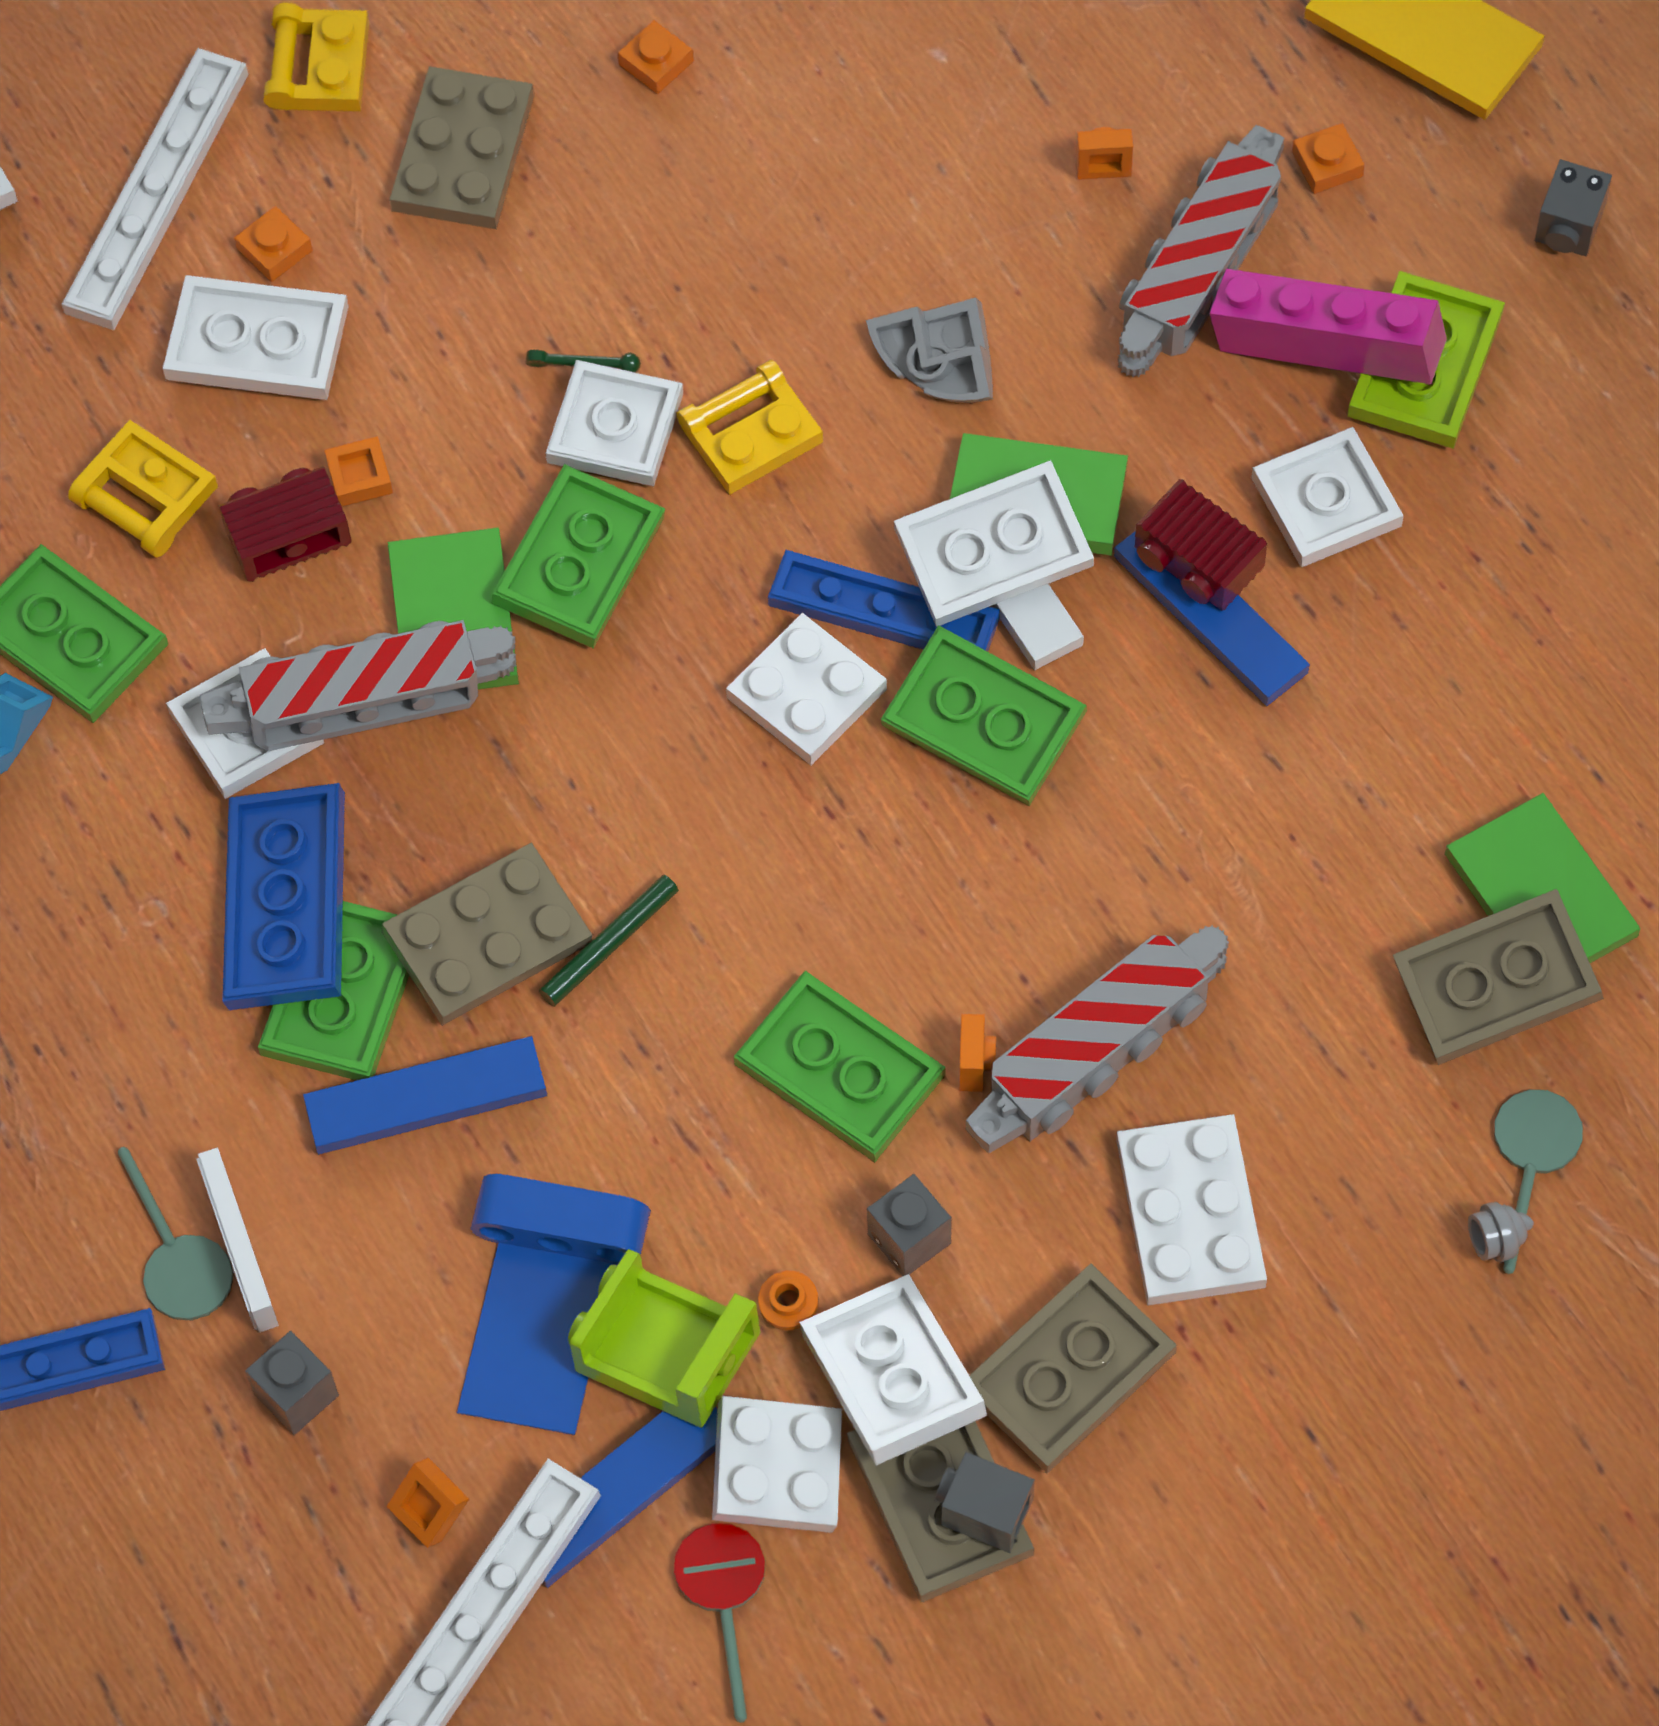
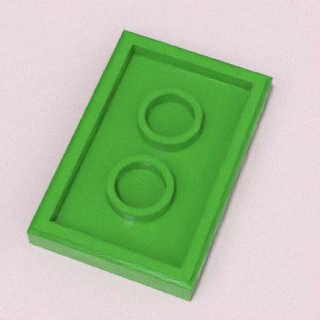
M963 433L950 499L1051 460L1091 552L1112 556L1127 471V455Z
M564 464L492 593L491 603L594 649L664 519L665 508Z
M499 527L388 542L398 634L418 630L425 624L434 621L451 623L464 620L466 631L486 627L492 629L494 626L507 627L508 631H512L510 611L491 603L492 593L505 572ZM517 664L514 667V672H510V676L505 675L504 678L498 677L497 680L479 683L478 690L519 684Z
M42 544L0 586V655L92 723L107 710L169 645L165 634Z
M938 625L882 716L881 724L885 728L1030 806L1086 714L1087 706Z
M1544 793L1446 846L1445 856L1487 916L1557 889L1589 963L1639 936L1640 926Z
M343 901L341 996L273 1005L258 1046L260 1056L353 1080H361L375 1075L409 978L408 972L382 934V923L397 916V914Z
M807 971L802 973L734 1056L735 1066L873 1162L877 1161L946 1075L945 1066Z

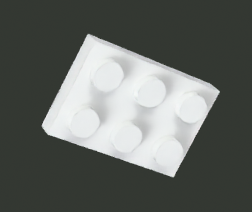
M186 275L163 365L165 379L327 400L349 307L347 296Z
M1051 460L894 520V529L936 627L1094 566L1093 554Z
M1234 1114L1117 1131V1147L1147 1306L1266 1288L1267 1276Z
M909 1274L800 1322L802 1334L875 1465H879L987 1416L983 1398Z

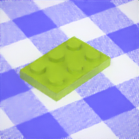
M1399 271L1391 293L1433 299L1439 302L1447 340L1432 384L1361 373L1349 404L1347 417L1454 449L1502 318L1505 302Z

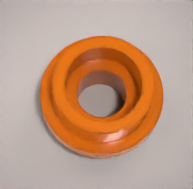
M787 1270L775 1273L763 1283L759 1291L758 1304L763 1318L771 1326L781 1330H795L801 1328V1321L815 1316L819 1305V1297L816 1286L809 1277L797 1271ZM784 1291H794L799 1295L798 1300L790 1306H783L777 1302L779 1295Z

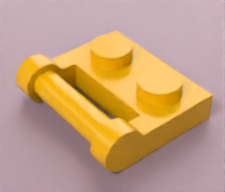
M293 3L275 5L271 22L272 27L276 30L271 80L265 83L264 103L278 110L361 112L369 31L367 10L302 9ZM297 34L312 35L307 85H295L292 83Z
M772 359L756 367L757 374L697 407L690 404L676 412L682 430L729 495L823 443V431L788 385L782 370ZM766 393L774 401L714 436L707 428L712 423Z
M129 420L75 479L69 489L68 499L82 509L91 507L140 540L143 550L155 558H159L168 551L177 532L218 488L215 475L132 420ZM111 478L162 513L152 522L102 488Z

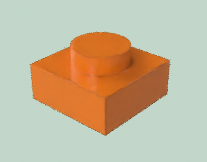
M653 20L618 52L619 66L658 95L694 62L693 49Z
M1343 123L1293 140L1292 154L1314 194L1363 177L1365 164Z
M1099 127L1091 131L1077 132L1076 168L1078 180L1132 176V128L1113 129L1110 127Z
M276 206L234 237L237 250L271 282L313 251L311 239Z
M378 436L324 449L333 487L341 506L393 494Z
M961 1014L959 1091L983 1092L984 1071H992L993 1062L996 1060V1036H985V1014Z
M425 1458L413 1464L386 1507L429 1548L443 1541L469 1501V1498L429 1458Z

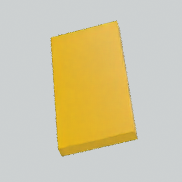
M1311 0L1305 7L1304 15L1306 20L1483 120H1486L1542 48L1545 36L1482 0Z

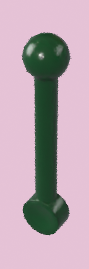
M529 350L526 353V364L532 367H545L547 365L575 366L576 360L611 368H621V370L636 373L641 366L640 358L631 352L625 353L622 357L548 354L542 350Z

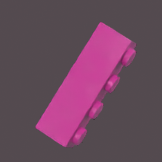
M1233 269L1225 270L1210 311V317L1221 352L1432 384L1447 340L1438 300Z

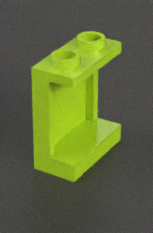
M628 1249L618 1266L612 1264L605 1271L599 1284L598 1297L588 1313L583 1311L574 1320L569 1331L568 1344L571 1348L576 1372L703 1428L761 1332L756 1302L734 1293L728 1305L724 1306L647 1272L642 1266L641 1255Z

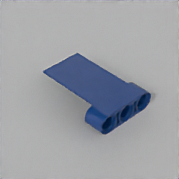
M488 1174L483 1177L470 1230L482 1239L498 1243L459 1401L458 1414L575 1435L589 1377L575 1371L571 1348L568 1344L569 1331L576 1317L583 1311L588 1313L597 1299L600 1281L608 1267L612 1264L618 1265L628 1249L641 1255L651 1213L649 1206L636 1199L621 1195L516 1176Z

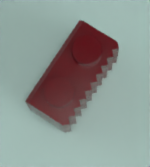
M324 466L312 471L308 468L292 470L282 477L280 483L261 490L253 487L241 489L235 492L228 502L218 505L224 528L247 581L254 582L257 577L264 578L268 573L275 574L278 569L285 570L289 565L296 566L300 561L306 562L310 557L317 558L320 554H327L330 550H338L341 546H348L352 542L347 518Z
M1179 479L1136 524L1134 547L1137 548V554L1149 568L1157 572L1166 569L1181 580L1183 590L1194 601L1200 604H1206L1209 601L1223 611L1226 610L1229 603H1232L1237 595H1240L1243 588L1248 586L1257 573L1262 571L1265 566L1267 542L1263 537H1258L1255 531H1250L1245 524H1240L1237 518H1232L1219 505H1214L1211 499H1206L1201 492H1196L1193 486H1188L1184 480Z

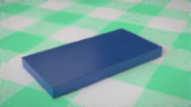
M339 783L229 798L222 1002L228 1010L341 996L345 792Z

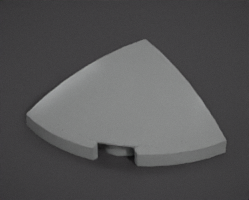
M977 298L928 311H923L917 306L866 320L870 337L880 357L900 379L907 378L915 385L923 388L926 395L949 402L971 403L993 399L992 369L982 303Z

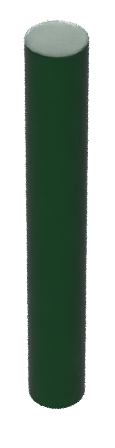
M664 874L539 989V993L545 1001L553 1007L560 1003L679 891L676 884Z

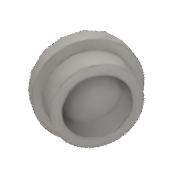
M1498 1202L1483 1204L1480 1207V1212L1471 1214L1468 1218L1469 1235L1479 1258L1483 1261L1494 1258L1499 1263L1513 1259L1517 1255L1519 1246L1523 1245L1527 1239V1231L1534 1225L1532 1218L1525 1213L1517 1212L1512 1207L1501 1205Z

